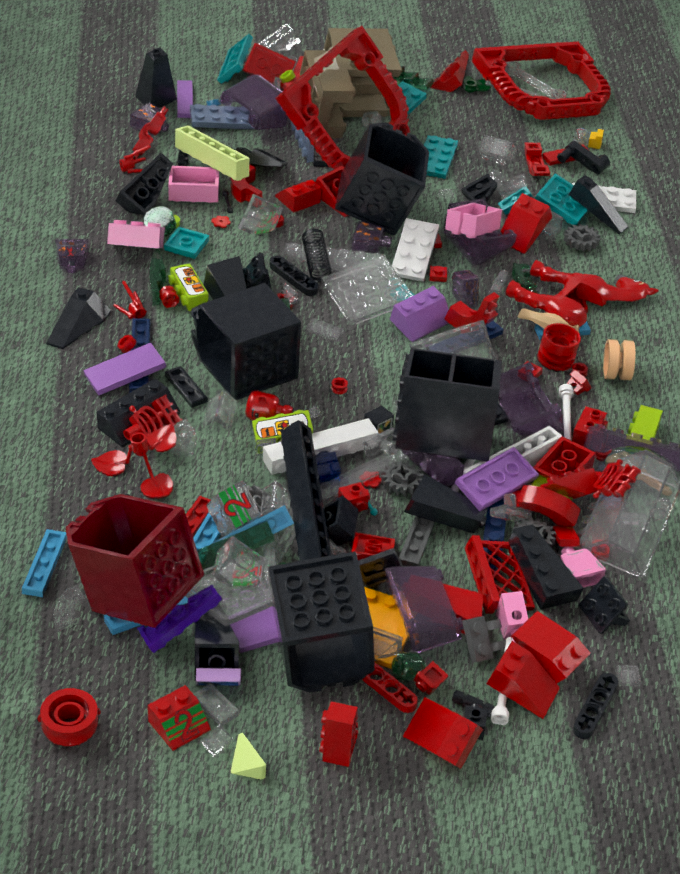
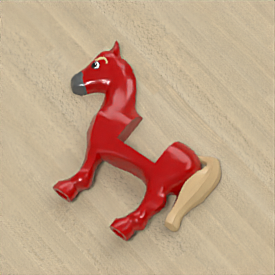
M536 260L531 267L530 275L536 278L540 277L542 281L561 283L564 285V288L554 296L537 294L521 287L520 283L512 280L507 286L506 296L515 298V301L525 303L532 308H539L545 311V313H538L523 308L519 312L518 318L530 320L544 329L550 324L562 323L573 327L579 332V327L587 321V314L580 303L566 297L575 288H577L576 297L602 307L606 304V301H638L646 298L647 295L656 294L659 290L650 288L647 283L621 274L615 278L614 284L617 286L615 287L607 284L603 278L597 275L560 272Z

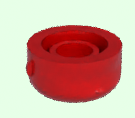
M66 688L53 692L43 701L37 720L41 722L43 733L52 743L60 746H76L86 742L94 735L101 710L97 707L93 696L88 692L76 688ZM68 718H75V719H76L75 721H72V722H64V721H63L64 719H68Z

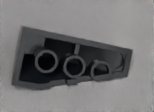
M160 153L119 192L116 202L130 213L145 215L155 205L173 162Z
M586 175L576 181L569 193L573 199L588 209V211L620 235L628 228V225L598 184Z
M78 287L68 300L46 344L64 349L78 340L80 335L90 332L91 328L97 324H102L110 315L111 309L94 291Z

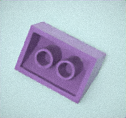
M432 286L394 305L390 320L411 342H414L449 324L444 320L449 309L445 297Z

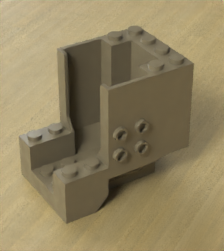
M328 28L323 50H305L300 76L356 28ZM364 28L383 55L381 61L383 64H386L387 70L392 73L391 76L399 77L402 69L388 29ZM337 55L332 60L333 63L330 66L323 68L324 71L320 75L314 76L308 81L311 86L312 103L319 110L317 118L331 138H342L343 133L346 132V123L343 121V117H386L390 114L383 95L365 70H358L355 67L354 61Z

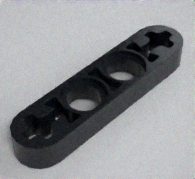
M272 256L270 258V268L303 294L315 296L318 293V283L282 256Z
M603 673L599 676L575 720L573 733L576 737L588 739L593 735L617 689L618 678L615 675ZM610 682V684L607 687V690L604 689V684ZM602 696L605 698V701H597L594 697ZM592 710L597 713V716H589L586 711ZM587 722V728H585V730H581L580 728H582L584 726V723Z

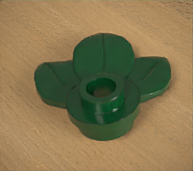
M470 76L463 79V89L467 92H485L491 89V86L485 85V79L474 80Z

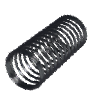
M309 229L302 234V241L310 278L315 281H323L332 274L324 235L319 229ZM312 232H319V233H321V234H310V235H309V236H312V235H320L321 237L315 236V237H311V238L307 239V238L309 237V236H307V237L305 238V236H306L307 234L312 233ZM312 238H320V239H315V240H311L310 242H307L308 240H310V239H312ZM327 268L326 270L321 272H314V270H322ZM327 270H328V272H329V274H328L327 276L322 277V278H316V277H313V276H312V275H314V276H323V275H326V274H327V273H325V274H322V275H315V274H313V273H323V272H325V271H327Z

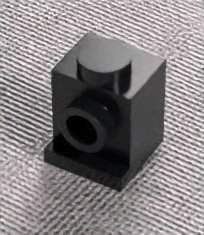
M480 704L466 705L464 717L483 729L478 740H483L488 709L483 708Z

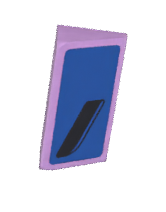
M196 668V685L237 686L241 683L240 668Z

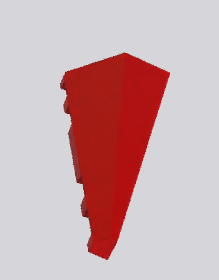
M464 50L460 57H457L429 87L452 92L460 87L463 83L467 66L468 52Z

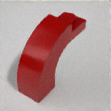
M249 164V177L242 178L239 181L231 178V193L240 203L246 200L250 204L259 207L262 205V191L250 185V183L255 181L256 168Z
M493 292L485 297L478 311L469 308L460 300L450 306L444 320L462 331L471 332L479 330L497 317L498 313L495 309L500 296Z
M523 485L522 490L514 491L507 504V508L510 511L538 512L549 517L558 526L564 527L575 526L581 511L567 497L550 489L533 485Z

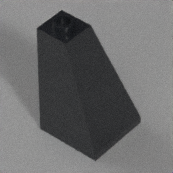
M160 47L146 53L135 94L136 98L149 111H151L149 108L157 110L177 100L168 54Z
M239 256L207 265L203 285L213 300L246 289Z
M219 604L207 611L195 622V681L196 668H239V640Z

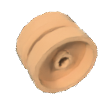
M608 339L606 341L603 358L605 379L614 380L619 374L621 380H632L636 356L634 341L624 340L621 346L618 340Z

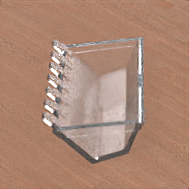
M648 450L615 460L617 462L618 459H621L623 467L626 464H629L631 467L636 466L641 470V473L636 476L635 483H629L631 489L626 490L623 498H616L613 494L608 497L600 494L598 501L588 505L587 510L593 512L582 518L581 523L587 524V526L577 530L578 537H581L580 546L573 547L575 551L584 548L588 549L598 561L640 578H644L680 492V481H678L674 466Z

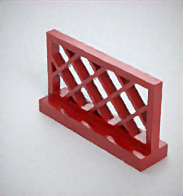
M472 535L464 549L478 592L483 593L485 614H493L497 610L500 600L499 595L501 593H508L504 590L506 587L513 592L522 591L524 600L527 603L525 604L526 611L534 610L535 605L526 579L509 543L481 540L479 535ZM484 548H488L493 553L489 555L484 551ZM499 549H508L510 556L506 555ZM496 554V555H498L500 558H502L505 562L502 564L501 562H499L498 560H496L493 556ZM488 562L492 563L499 569L497 571L493 570L492 568H490ZM506 563H509L511 566H513L515 568V572L505 566ZM503 571L510 576L509 580L501 576L499 572ZM494 578L504 584V586L501 588L495 584ZM512 579L520 584V589L511 583Z

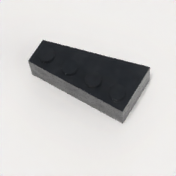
M533 524L514 528L508 543L540 610L578 601L584 589L583 586Z

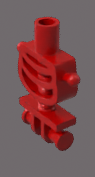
M167 395L151 403L153 408L143 406L137 411L134 406L129 407V410L134 414L129 418L132 426L123 431L127 440H130V437L135 433L140 432L147 436L163 427V424L165 426L172 423L176 425L182 421V418L180 419L177 414L178 410L173 411L171 408L173 402L170 403Z
M618 459L615 463H609L603 472H595L597 480L593 487L597 489V492L593 494V497L597 499L600 494L607 497L613 494L616 498H623L626 490L631 489L629 483L636 482L635 478L641 473V470L636 466L631 467L629 464L623 467L621 459Z

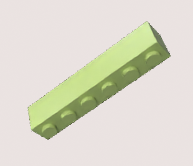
M190 126L175 129V147L182 150V152L202 161V163L222 172V174L231 177L233 180L239 181L242 178L249 177V157Z

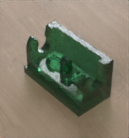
M513 263L511 274L513 281L520 283L521 287L537 293L535 290L537 286L533 283L530 272H522V269H529L530 266L528 264Z

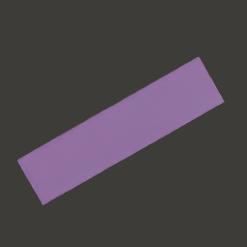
M177 80V118H191L189 109L190 105H193L192 81Z

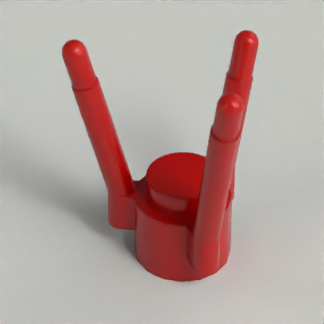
M148 145L130 155L124 156V159H120L119 164L122 172L127 171L128 174L140 173L143 169H133L135 168V163L146 159L139 158L133 160L132 157L150 149L151 146Z
M122 281L133 302L129 305V312L117 304L113 306L126 314L129 319L133 317L135 319L143 318L147 311L144 309L136 291L132 293L127 283Z

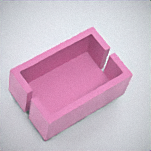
M172 166L169 172L168 183L169 201L218 203L219 171L212 167Z
M477 203L448 209L445 230H449L452 234L456 235L466 234L468 238H476L478 235L483 236L485 233H493V231L500 229L502 209L488 206L485 213L486 205Z
M114 220V223H109L107 244L163 248L165 227H160V223H148V226H144V222L131 221V224H126V220Z

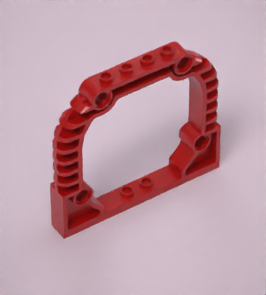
M363 26L352 30L275 98L296 129L303 130L305 137H308L310 144L315 147V151L320 154L321 159L328 164L327 166L333 169L342 165L345 168L350 156L345 155L336 146L318 120L319 110L312 103L311 86L308 81L312 77L320 75L324 71L323 68L330 66L333 63L332 60L337 55L354 61L355 67L358 70H365L389 106L391 116L389 124L393 125V130L396 131L398 129L406 136L408 132L410 133L407 125L409 118L407 119V112L409 111V106L406 104L407 98L403 95L402 88H399L396 79L394 80L391 76L392 73L387 70L386 64L382 63L383 55Z
M579 41L474 49L472 62L484 79L490 81L507 104L519 111L525 110L526 114L533 115L536 119L548 120L598 115L610 98L611 88L608 85V81L593 64L594 60ZM553 59L554 62L568 67L567 70L569 72L578 74L591 92L586 93L585 97L562 99L531 96L517 87L505 71L506 62Z

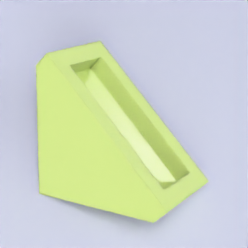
M241 733L238 735L231 773L262 780L266 778V764L245 735Z

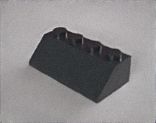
M153 379L97 411V428L118 445L124 447L131 443L123 434L125 429L132 426L129 418L134 413L129 410L130 406H134L137 411L143 406L153 408L151 405L153 401L167 395L170 403L173 402L171 406L173 411L177 409V414H180V409L168 387L157 379Z

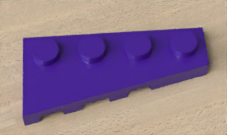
M210 585L188 598L187 604L176 605L171 610V613L155 628L142 625L137 629L149 649L154 653L158 649H162L172 638L180 635L189 625L197 622L207 611L215 608L223 599L214 586Z

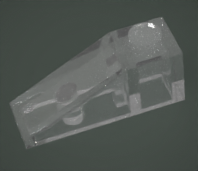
M286 23L258 44L279 53L290 50L301 41L294 29Z

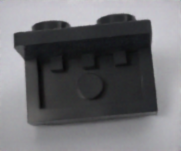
M259 252L257 256L251 259L247 267L243 268L246 289L266 283L271 288L269 272L265 267L264 255Z
M603 576L579 603L581 610L600 634H603L611 624L626 626L630 622V619L624 613L628 603L606 576Z

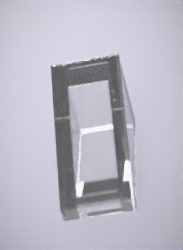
M286 282L283 283V293L288 307V304L290 306L298 302V293Z

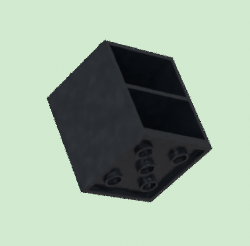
M411 348L410 354L405 356L400 378L398 407L393 433V441H396L395 448L489 461L500 391L502 360Z

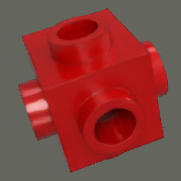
M361 482L339 488L338 498L343 495L359 509L358 512L368 509L370 493Z

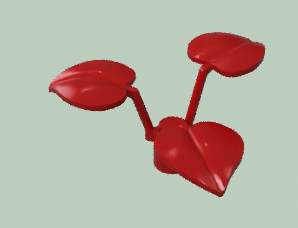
M174 424L161 427L147 436L140 432L133 434L130 437L131 445L128 446L127 456L120 450H113L99 457L91 458L96 470L108 476H115L125 471V464L129 463L132 451L137 456H143L150 478L142 482L140 486L142 494L154 499L167 497L173 490V481L165 473H160L154 477L146 453L148 448L149 450L155 449L157 452H166L176 445L177 438Z

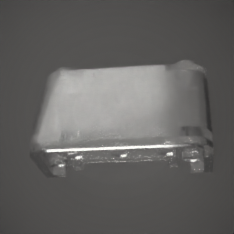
M484 320L409 343L410 348L496 360Z

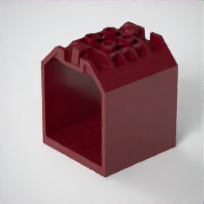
M124 494L91 502L85 508L86 512L89 513L87 516H79L75 522L72 521L65 527L68 545L91 610L155 628L204 576L184 508Z

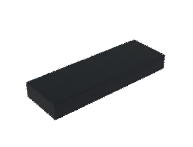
M182 366L165 371V377L191 408L208 402V397Z

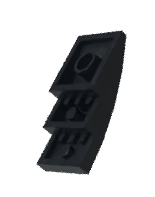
M245 147L236 148L237 152L249 157V163L264 166L288 165L287 162L260 148H254L253 151Z

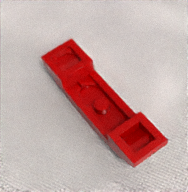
M524 143L525 158L530 174L532 176H550L548 165L544 164L542 158L541 144Z

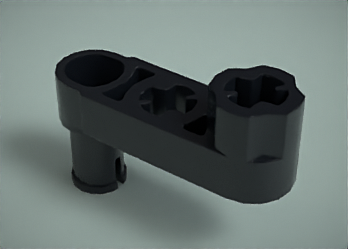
M576 141L569 143L565 150L557 155V159L561 163H565L566 160L573 157L596 174H600L611 163L605 154L597 157Z

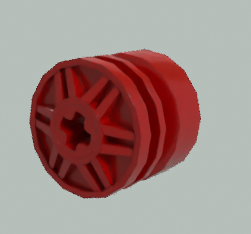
M554 323L545 327L537 354L538 361L548 369L555 371L570 369L574 364L581 340L579 332L573 327L562 323Z

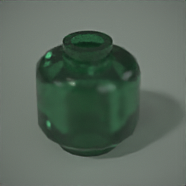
M400 652L392 661V672L399 680L414 681L416 674L426 668L425 661L416 652Z

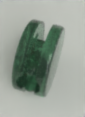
M154 207L144 215V226H148V223H160V227H165L164 237L169 236L176 228L173 212L167 207Z

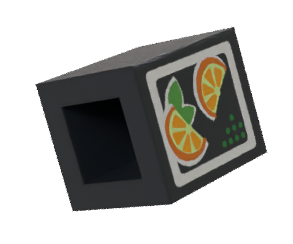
M380 406L364 414V419H370L378 431V436L393 429L394 415L385 407Z

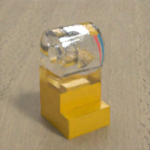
M578 128L575 131L573 141L581 145L584 144L589 148L600 149L604 130L598 129L597 132H592L584 128Z

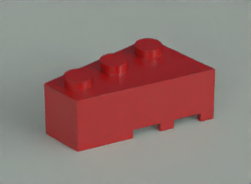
M331 701L328 710L323 711L321 720L323 726L320 738L324 739L321 740L319 752L323 753V762L349 767L358 736V730H355L358 728V723L356 722L358 720V707Z

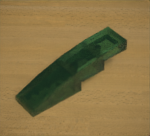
M401 66L400 76L393 77L394 80L396 79L397 85L403 81L419 90H428L434 84L433 78H419L418 72H405L404 66Z
M158 248L154 250L149 269L150 296L153 306L160 305L159 291L163 288V282H166V268Z
M266 521L198 549L197 552L202 568L205 570L275 541Z

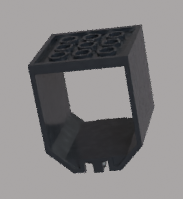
M387 122L369 124L341 173L335 209L371 226L381 228V230L389 234L396 235L425 188L429 151L415 135L408 132L406 136L398 129L395 131L393 130V125Z
M266 283L200 304L191 309V316L194 318L195 329L191 330V337L199 360L234 401L248 397L253 391H264L299 378L301 321Z
M356 551L268 567L274 617L289 687L309 693L322 691L321 686L327 685V687H331L341 682L343 687L355 685L375 671L373 624Z

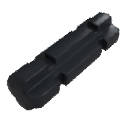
M460 690L454 692L452 696L454 703L459 705L462 703L463 707L480 704L483 708L488 709L487 717H491L494 705L487 702L484 704L483 700L469 694L464 695L465 693Z

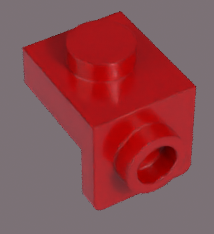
M432 661L422 672L419 671L416 674L414 681L420 691L431 695L449 675Z

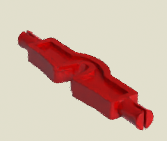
M162 107L160 113L157 112L151 122L143 126L139 132V140L132 149L134 152L153 142V138L148 132L153 135L159 133L162 124L166 120L165 115L169 111L168 108L165 110L166 107ZM144 152L136 155L133 160H136L139 155H143Z

